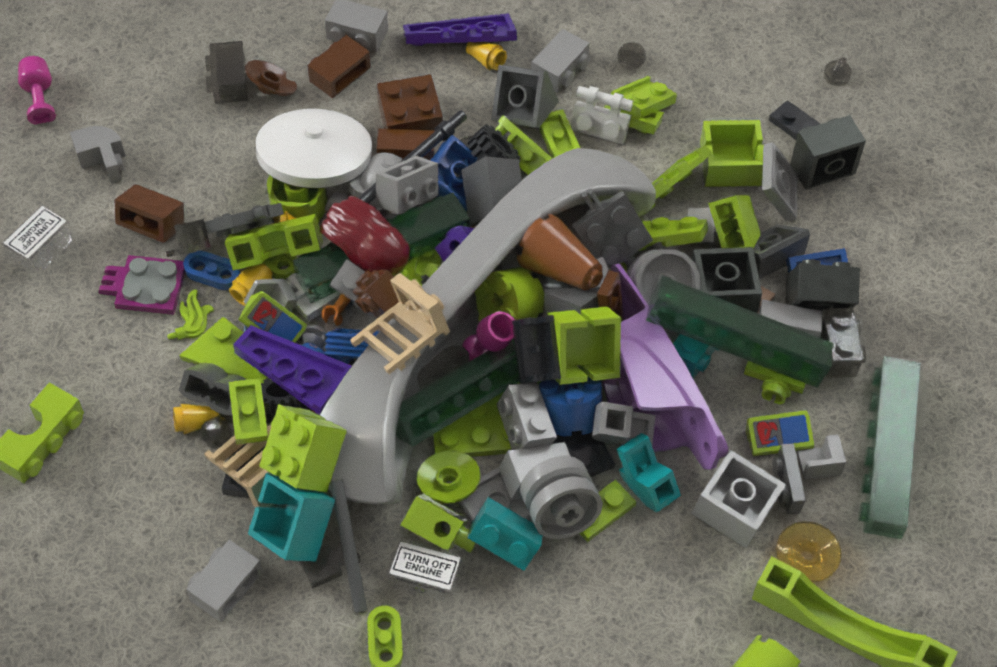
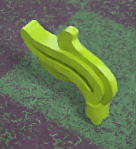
M197 289L189 293L187 307H185L183 301L180 303V315L186 323L183 327L174 329L175 332L168 334V339L198 338L205 332L207 315L210 312H214V308L210 305L200 307L197 300Z

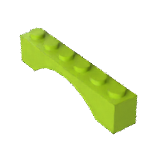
M772 556L761 574L752 596L753 600L882 667H951L958 651L927 635L894 629L854 612L823 592L802 571Z

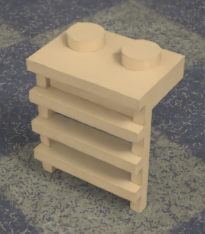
M401 273L390 280L399 302L350 339L351 344L355 347L365 341L390 362L384 367L385 372L391 374L397 368L402 371L406 367L405 362L411 357L417 359L421 356L419 351L426 345L432 347L436 344L434 341L436 337L440 334L446 336L450 333L442 312L444 305L435 294L429 295L416 280L410 281ZM392 318L417 336L419 340L413 344L387 322ZM380 330L405 351L397 355L372 334Z
M271 425L267 426L268 437L272 427ZM234 435L214 453L210 450L205 452V457L247 490L254 507H271L275 505L258 501L266 473H270L259 467L263 450L238 472L236 471L262 449L267 441L246 444L225 463L224 461L244 445H236Z

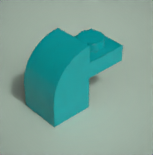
M640 433L617 449L623 466L619 469V473L623 481L645 506L657 513L681 496L673 470L657 462L649 436Z

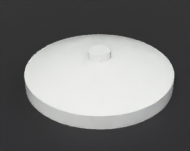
M301 109L283 113L268 121L260 129L256 138V156L264 171L279 181L299 187L323 188L346 183L356 178L366 169L372 155L371 137L362 124L345 114L325 109Z

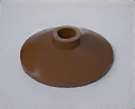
M251 60L245 66V73L248 78L264 94L290 96L297 89L296 82L286 78V71L272 63L262 60Z

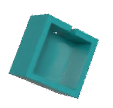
M266 473L258 501L270 504H287L286 508L256 507L248 535L284 560L316 561L335 499L321 491L295 488L280 479L279 476Z

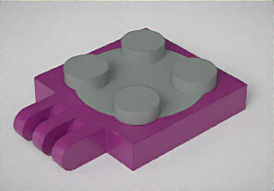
M128 255L125 267L110 265L105 267V275L101 280L103 285L99 287L98 293L116 296L114 302L116 309L174 315L185 276L184 261Z

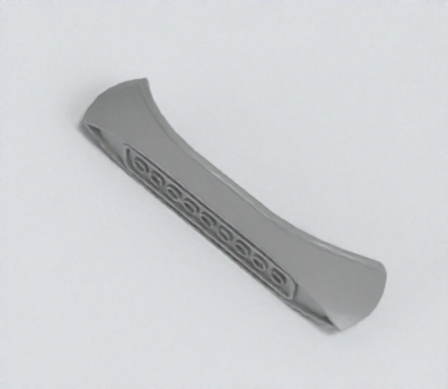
M584 148L567 151L549 160L530 173L504 196L422 285L426 293L429 295L435 294L443 303L444 310L442 312L450 333L446 336L440 334L434 339L435 345L432 347L426 345L419 351L421 356L417 359L411 357L405 362L406 367L402 371L397 368L391 374L384 370V367L390 362L368 345L346 373L320 414L325 420L331 421L347 430L331 481L343 479L347 500L367 504L399 503L402 500L407 465L422 430L446 393L472 364L462 354V343L468 336L476 334L479 324V312L474 292L492 272L522 267L517 261V254L522 255L523 247L519 244L527 229L537 219L542 218L546 220L549 218L547 214H552L560 218L583 244L571 224L583 217L588 209H590L584 198H582L584 191L590 197L587 189H593L599 201L610 199L622 191L639 217L642 216L654 205L656 191L651 181L640 169L620 156ZM392 318L388 322L391 327L413 344L419 340L417 336ZM381 331L375 336L397 355L405 351ZM329 485L328 492L332 493Z

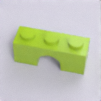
M316 214L229 234L225 241L233 270L262 264L264 260L280 254L290 253L291 257L319 251L323 244Z
M50 382L29 405L35 419L42 423L40 428L29 435H19L8 429L0 438V470L22 483H25L29 477L38 475L46 457L50 453L57 452L62 446L63 437L70 429H76L83 420L84 411L79 399Z

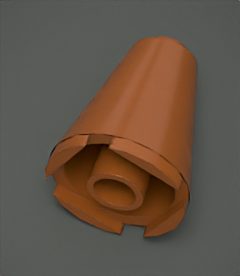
M547 214L548 219L543 220L539 218L527 229L519 244L523 247L522 255L517 254V261L520 266L582 290H589L599 285L603 278L602 265L560 218Z

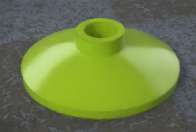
M459 451L436 453L427 458L417 472V484L421 493L439 503H455L468 498L479 486L481 478L477 462L471 456Z

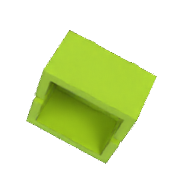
M760 120L703 121L700 147L706 144L712 152L703 161L705 187L762 186L763 137Z
M608 307L581 309V315L575 310L548 313V315H554L561 379L555 380L560 385L587 382V376L593 381L620 378L621 317Z
M278 405L275 417L272 420V427L266 446L262 452L259 467L275 476H279L280 479L295 488L327 492L347 430L331 421L325 420V418L310 410Z

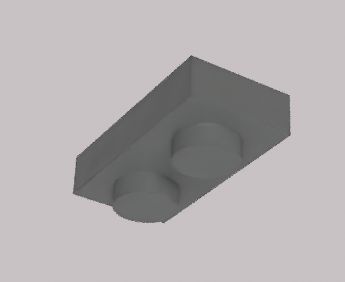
M781 444L777 456L773 457L772 461L774 475H779L780 481L786 484L778 497L780 504H785L787 514H799L806 499L794 444Z

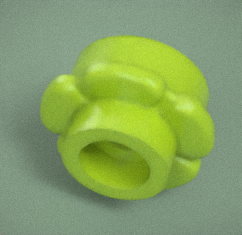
M773 377L767 379L761 386L763 390L761 393L762 398L770 401L774 394L776 395L774 400L776 404H784L786 398L791 396V390L788 389L787 382L781 378Z

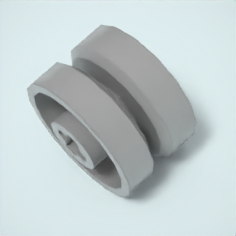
M674 249L649 250L640 254L630 264L627 272L654 315H677L687 310L696 300L700 290V274L695 262L685 253ZM664 278L665 283L661 284V280Z
M559 456L549 458L532 468L521 482L520 494L538 533L546 538L562 539L572 537L591 526L601 513L603 505L601 497L584 463L575 457Z

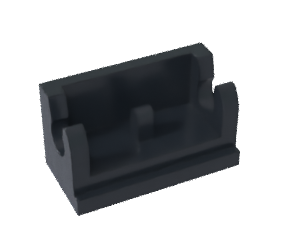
M554 315L513 320L519 384L561 379Z

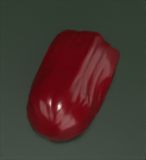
M349 196L348 200H342L341 203L332 204L326 214L327 218L321 224L320 233L339 246L353 264L365 272L368 270L370 272L374 270H388L393 276H396L405 268L410 254L408 242L374 206L355 196Z

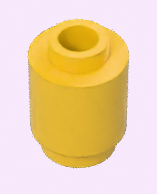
M263 263L247 267L232 281V286L229 288L230 294L238 303L246 306L244 299L254 281L272 279V271Z

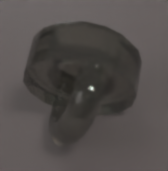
M628 42L620 47L617 58L622 67L633 70L641 67L647 56L641 44Z
M841 57L839 60H833L826 64L823 75L829 84L843 86L849 82L852 70L847 64V59Z
M222 415L206 421L201 427L202 438L212 449H219L235 435L231 422Z

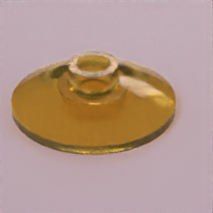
M802 521L789 525L781 532L776 543L777 559L802 571L813 583L831 577L841 562L842 551L838 539L828 528L815 522ZM809 552L813 559L807 560L801 556V553Z

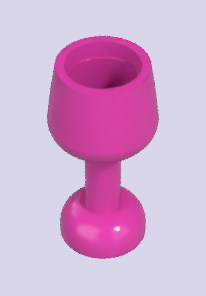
M39 56L25 57L18 64V84L24 91L32 93L33 105L27 110V119L34 125L54 121L56 117L54 108L44 101L43 91L50 87L52 76L46 61Z
M501 311L483 318L477 326L476 334L468 336L462 343V354L465 359L472 364L479 365L485 363L490 358L492 351L498 352L506 349L514 338L512 325L514 318L510 314Z

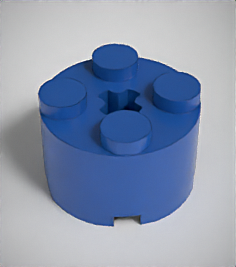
M587 376V382L560 385L556 380H547L539 383V389L556 435L572 436V431L582 430V435L593 432L595 408L597 404L602 402V380L593 381Z

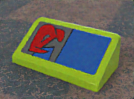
M263 291L250 296L238 319L247 327L252 325L296 343L307 327L305 322Z
M807 410L747 419L745 431L753 456L778 453L781 444H794L795 451L812 449L815 446Z

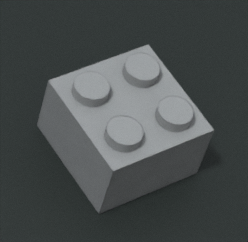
M730 450L701 493L691 514L747 548L786 484Z

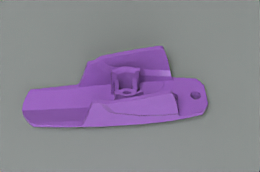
M620 264L613 265L611 271L618 272L620 275L624 321L621 322L620 378L602 380L608 403L632 406L633 412L655 415L652 444L654 452L687 446L703 469L717 468L719 459L726 457L728 454V446L723 434L717 426L686 365L653 311Z

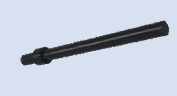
M459 110L448 121L443 120L435 127L434 133L400 162L414 156L422 158L441 141L448 140L455 133V129L467 119L465 112ZM376 182L358 198L368 204L376 198Z

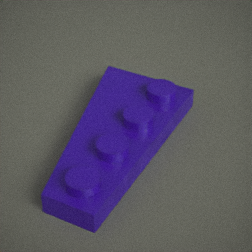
M509 13L403 25L406 44L421 46L426 43L517 41V30Z
M252 325L233 344L235 354L318 415L321 414L330 397L352 367L349 364Z

